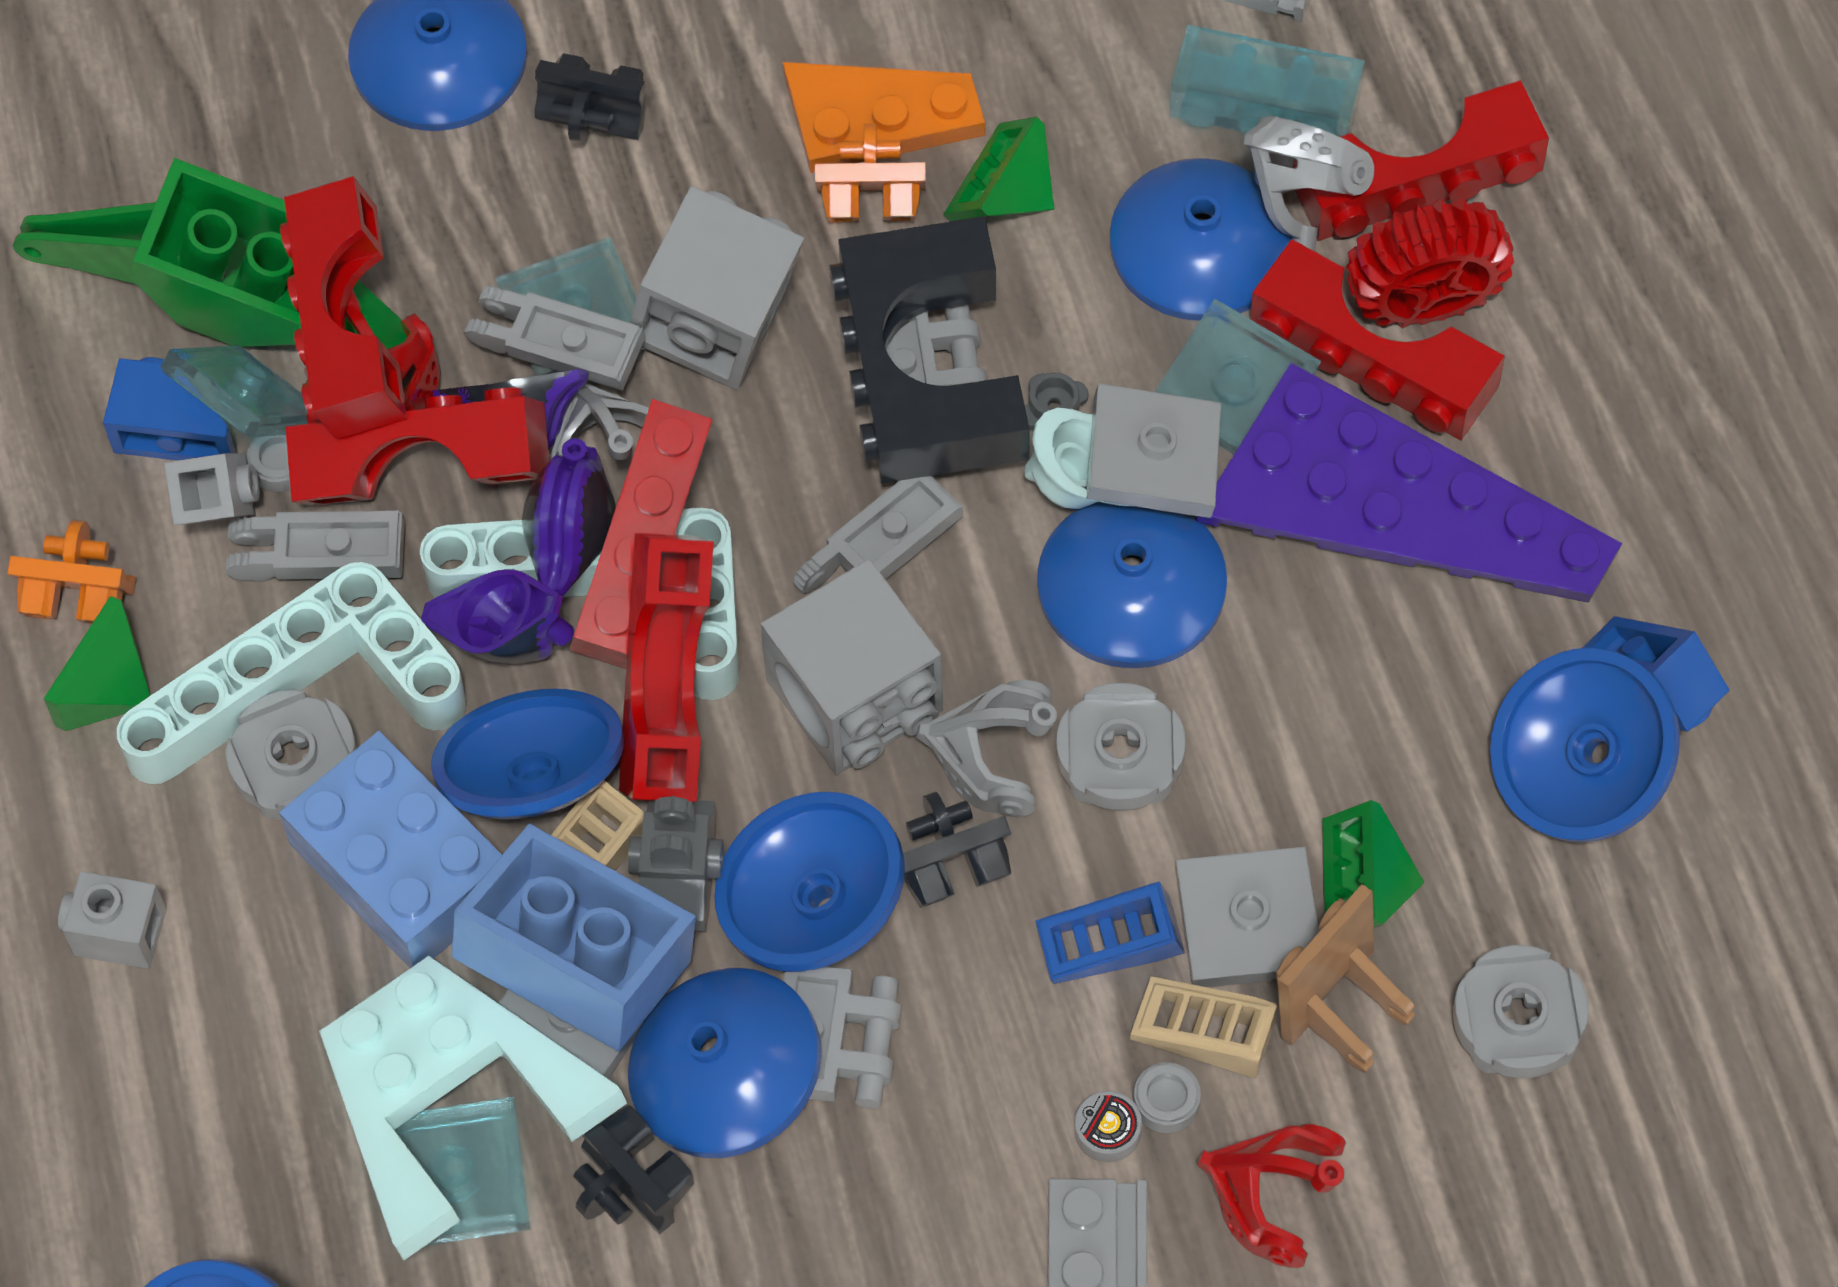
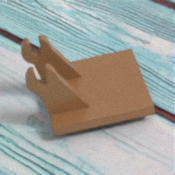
M1363 884L1347 901L1339 899L1330 906L1319 924V933L1305 948L1297 946L1289 952L1282 961L1276 978L1278 981V1007L1280 1009L1282 1039L1293 1045L1302 1033L1310 1027L1337 1049L1350 1065L1359 1071L1367 1072L1374 1064V1061L1371 1059L1374 1052L1323 1002L1328 994L1345 976L1377 1001L1383 1010L1395 1021L1408 1025L1416 1015L1412 1012L1415 1008L1414 1003L1369 959L1374 953L1373 891Z

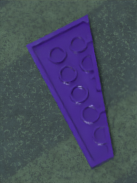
M1290 363L1219 478L1216 486V503L1211 518L1197 516L1196 521L1216 527L1219 526V523L1252 529V534L1274 539H1276V535L1315 542L1318 548L1411 567L1418 563L1447 569L1450 575L1469 579L1476 575L1511 582L1513 588L1587 603L1592 599L1622 545L1616 539L1293 363Z

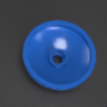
M374 0L361 14L355 24L349 41L348 59L356 89L363 100L376 113L393 123L407 128L423 131H443L464 127L480 121L500 108L511 97L525 71L527 41L521 19L507 0ZM431 28H441L436 32L426 31Z
M1207 158L1183 159L1170 162L1140 177L1119 200L1110 227L1111 257L1114 267L1125 286L1139 300L1151 308L1172 317L1195 321L1224 319L1251 309L1253 291L1292 239V237L1278 230L1268 216L1260 186L1254 181L1253 172L1230 162ZM1207 214L1212 216V218L1198 220L1193 215Z
M1096 502L1087 507L1077 509L1055 528L1040 556L1037 587L1039 601L1045 618L1058 637L1069 647L1098 663L1121 668H1145L1173 661L1194 649L1206 638L1217 623L1225 603L1227 590L1226 564L1219 544L1213 534L1204 524L1196 522L1197 517L1193 515L1136 506H1119ZM1128 555H1137L1144 561L1139 565L1132 566L1126 564L1122 559Z
M1579 648L1560 652L1537 663L1519 678L1504 698L1493 725L1490 745L1491 765L1496 785L1507 805L1523 822L1550 837L1571 842H1591L1613 837L1630 829L1644 819L1667 791L1679 757L1680 731L1674 705L1660 681L1649 670L1633 659L1614 651L1599 648ZM1606 743L1608 747L1606 758L1602 762L1594 764L1592 759L1594 749L1598 745Z
M539 689L520 692L482 705L453 724L440 738L434 749L431 759V771L437 790L458 809L491 819L530 818L569 806L596 789L617 765L624 749V733L616 711L604 700L594 695L569 689Z
M814 792L784 800L753 819L738 834L723 858L722 877L716 878L715 909L720 925L739 952L751 961L766 968L800 972L834 964L850 956L868 943L880 931L892 914L899 900L904 881L905 863L901 843L896 832L883 814L868 802L855 796L838 792ZM830 898L825 904L818 907L824 899Z
M725 968L700 974L683 982L664 996L639 1028L632 1045L628 1063V1084L632 1102L637 1113L645 1120L652 1133L663 1143L681 1153L702 1158H725L744 1154L757 1149L777 1137L798 1117L807 1104L820 1071V1034L816 1021L806 1003L789 985L777 977L747 968ZM717 1037L716 1044L710 1050L701 1051V1047L706 1041Z

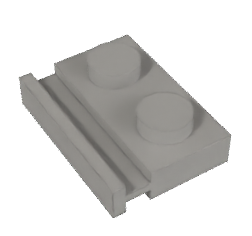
M1049 1179L1048 1287H1147V1180H1137V1183H1117V1179Z

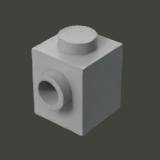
M225 453L164 463L174 526L254 515L253 502L259 499V481L254 466L247 464L245 453Z
M80 871L74 893L66 892L62 899L58 915V927L60 931H63L74 956L150 969L167 910L156 884Z

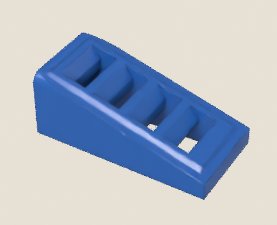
M1160 881L1035 920L1050 979L1053 984L1158 962L1185 953L1170 896ZM1152 913L1157 933L1146 936L1141 915ZM1125 919L1131 941L1120 944L1114 921ZM1099 925L1105 946L1104 950L1094 952L1088 927ZM1073 930L1080 957L1068 960L1062 932Z

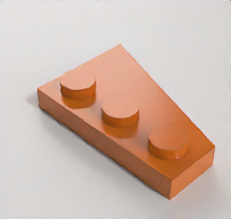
M782 62L785 83L810 173L815 172V164L864 162V159H840V141H864V124L876 123L877 141L901 140V154L985 136V120L971 73Z

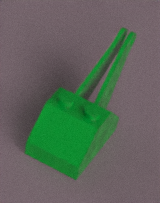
M175 157L156 202L57 214L28 215L23 218L20 231L22 233H19L13 242L14 251L28 261L71 268L134 283L178 325L235 347L296 345L294 332L301 328L299 312L291 301L287 286V279L289 276L294 275L292 259L284 248L280 233L281 224L287 222L284 200Z

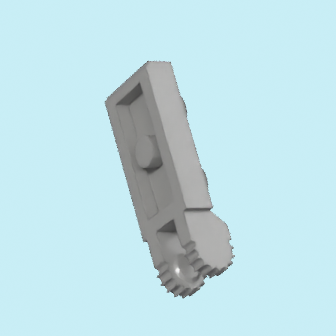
M493 286L483 288L479 302L481 306L491 313L515 320L512 329L484 320L471 319L464 331L466 339H469L477 346L479 345L498 353L507 352L508 356L560 372L574 369L587 370L589 381L621 391L624 389L645 340L643 328L638 325L531 292L523 295Z
M931 476L898 481L826 539L827 545L800 567L799 571L796 572L797 574L793 577V583L803 594H807L827 581L839 564L849 571L867 559L872 561L884 579H886L962 518V505Z
M399 511L276 512V516L237 517V519H232V522H229L228 539H230V542H234L235 545L239 544L248 547L251 545L268 547L274 543V551H249V553L235 552V554H229V557H226L225 573L228 574V577H232V579L245 580L246 582L248 580L267 581L274 576L276 580L324 579L349 563L364 562L375 566L386 578H402L405 526L403 513Z

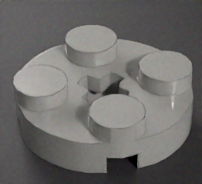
M1110 683L1097 686L1085 693L1083 701L1074 705L1070 712L1068 708L1058 725L1056 757L1061 775L1069 784L1070 792L1074 798L1085 804H1094L1111 810H1132L1165 800L1171 793L1172 785L1181 774L1185 759V731L1182 721L1172 708L1171 713L1165 704L1156 700V693L1146 687L1131 683ZM1121 734L1127 735L1129 745L1139 746L1136 752L1129 753L1127 758H1116L1113 753L1106 752L1103 746L1112 745L1114 735Z
M282 690L265 695L245 708L237 719L239 726L234 731L231 742L228 738L225 751L230 775L240 795L248 803L259 808V811L265 817L280 820L279 812L356 750L357 745L347 716L335 703L326 698L325 702L317 698L307 697L305 691ZM293 741L298 749L309 747L308 753L302 756V761L289 765L288 763L276 761V759L283 755L282 745L287 742Z
M1510 945L1496 948L1487 952L1476 961L1475 967L1467 972L1457 988L1453 1006V1021L1458 1039L1462 1046L1471 1054L1472 1062L1479 1070L1490 1074L1499 1073L1512 1078H1533L1553 1072L1558 1067L1567 1065L1573 1059L1585 1033L1589 1016V1005L1583 983L1570 967L1566 971L1560 963L1550 959L1551 953L1528 945ZM1523 998L1526 1008H1537L1539 1016L1530 1018L1527 1025H1519L1514 1020L1508 1019L1503 1012L1510 1010L1512 999Z

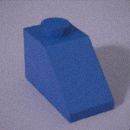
M145 357L140 361L119 358L103 420L113 453L177 461L236 453L227 424L180 365H174L156 357Z
M1614 616L1582 647L1606 649L1620 653L1649 670L1667 691L1674 705L1679 730L1688 732L1691 728L1704 722L1710 716L1712 708L1730 691L1695 631Z

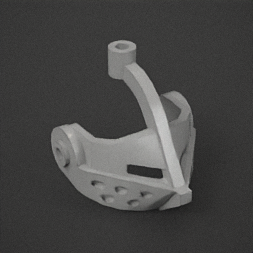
M1277 116L1259 118L1256 126L1245 134L1243 145L1248 146L1252 153L1255 165L1254 181L1260 186L1268 216L1274 226L1283 234L1292 237L1293 240L1315 251L1318 228L1305 226L1296 221L1288 212L1281 192L1311 188L1341 194L1361 195L1367 191L1374 177V164L1371 156L1365 150L1332 133ZM1294 158L1298 161L1296 169H1293Z
M585 383L573 396L566 408L562 427L556 437L550 460L556 454L562 455V446L567 440L577 438L582 431L596 423H600L608 437L607 450L609 455L616 460L628 458L632 453L633 437L627 430L619 429L615 420L628 421L643 427L649 407L631 402Z
M1014 680L1007 684L1002 683L927 724L920 723L916 738L932 748L943 767L950 785L968 803L980 810L1014 817L1030 815L1034 812L1036 798L1030 793L1031 788L1025 783L996 776L990 772L982 759L978 730L994 726L1026 727L1027 731L1032 735H1045L1057 718V712L1050 704L1052 691L1044 684L1031 680Z

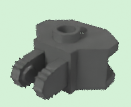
M674 796L659 797V800H649L647 810L643 815L642 835L630 836L629 874L639 875V884L696 915L695 931H706L710 912L712 878L722 877L724 857L723 839H715L714 801L699 800L692 802L688 801L687 798Z

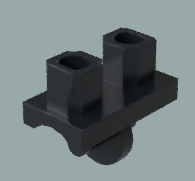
M563 53L555 63L540 60L535 70L537 82L535 118L568 125V137L576 142H584L590 130L638 140L643 131L644 73L641 69L623 65L614 69L611 74L590 70V64L583 57Z
M935 791L923 796L926 815L906 822V827L912 840L933 833L936 841L903 853L905 863L904 879L910 893L920 908L955 894L943 862L965 855L976 887L1011 874L1008 850L1004 839L1012 833L1005 816L954 834L952 826L973 819L967 800L945 807L938 792Z
M627 1106L582 1135L584 1138L581 1145L582 1151L603 1173L599 1176L588 1163H585L573 1175L585 1189L576 1202V1209L587 1220L593 1219L606 1212L616 1224H621L632 1213V1210L621 1200L620 1197L623 1195L659 1235L675 1222L672 1207L694 1185L692 1172L670 1150L645 1171L632 1157L654 1140L652 1130L632 1106Z

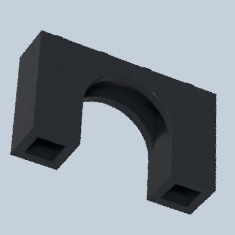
M985 216L838 239L840 263L829 265L832 292L835 302L846 300L849 316L839 317L844 353H856L859 369L849 371L852 397L855 408L866 406L869 423L859 425L865 462L877 461L881 484L1029 460L1030 429L1018 375L959 385H931L918 381L901 371L886 351L888 343L895 332L915 316L933 310L996 301V266Z

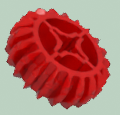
M1458 198L1450 204H1445L1442 199H1438L1433 205L1420 207L1416 203L1413 210L1405 213L1395 211L1393 218L1389 221L1376 222L1372 225V233L1362 234L1357 238V246L1348 252L1349 263L1346 265L1349 275L1347 282L1351 295L1355 297L1356 304L1361 308L1364 317L1375 319L1377 325L1387 326L1396 322L1403 329L1410 324L1424 325L1429 322L1444 321L1457 314L1465 316L1467 309L1473 306L1485 305L1487 303V296L1495 295L1502 291V283L1512 277L1511 266L1515 261L1512 255L1514 248L1509 233L1506 231L1504 222L1500 221L1496 210L1487 209L1484 202L1468 204L1465 198Z

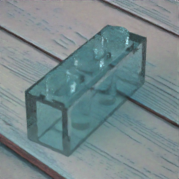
M1188 25L1171 84L1170 117L1183 119L1194 126L1206 127L1212 125L1241 131L1246 134L1256 126L1259 118L1277 116L1322 129L1336 136H1343L1352 131L1361 96L1365 60Z

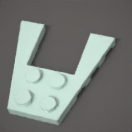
M430 956L319 1031L391 1240L403 1260H406L460 1222L453 1207L394 1130L501 1055L505 1056L571 1142L627 1104L621 1089L615 1083Z

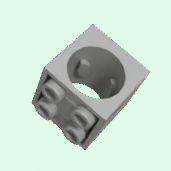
M691 185L640 284L630 323L643 328L645 340L642 347L738 391L787 292L804 237L794 233L788 225L778 219L771 217L761 218L737 207L724 194L715 191L705 192Z
M867 559L760 623L766 681L836 776L852 766L859 769L869 765L883 753L885 746L905 734L908 736L917 735L920 723L927 724L938 718L939 713L943 711L941 653L870 559Z

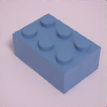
M380 731L371 736L279 812L289 844L409 968H412L428 956L434 959L453 943L455 909L502 856Z
M529 823L455 909L452 958L619 1052L691 963L696 915Z

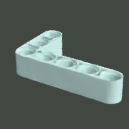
M683 509L675 535L699 536L714 541V545L717 546L713 549L710 599H715L720 603L713 608H709L704 615L697 643L694 695L701 699L716 700L724 698L733 692L739 683L740 677L735 570L731 531L725 517L713 509ZM522 520L444 525L436 527L427 533L421 542L420 556L428 589L435 598L496 570L515 569L538 580L523 534ZM601 552L568 592L561 597L586 596L588 594ZM516 555L527 558L517 565H505L502 563L507 558ZM450 560H461L464 562L459 567L450 570L439 568L440 565ZM708 655H717L723 658L720 663L713 666H702L696 663L697 660Z
M364 562L349 563L340 567L130 709L119 721L117 740L127 766L136 779L147 784L164 783L227 742L228 738L231 739L234 731L239 726L237 719L249 705L261 697L282 690L301 691L357 652L360 653L415 722L423 728L433 731L445 730L460 720L466 710V695L460 670L455 660L380 570ZM368 596L374 598L369 604L362 607L349 606L353 600L359 597ZM308 632L322 633L316 640L302 643L296 641L301 635ZM396 641L411 642L401 651L391 652L385 650L389 644ZM256 667L269 668L264 675L258 678L249 679L244 677L247 672ZM434 685L448 687L444 693L438 696L427 697L421 695L427 688ZM203 703L217 704L210 712L196 715L191 713L198 705ZM157 738L163 740L155 749L150 751L138 750L139 746L145 741Z

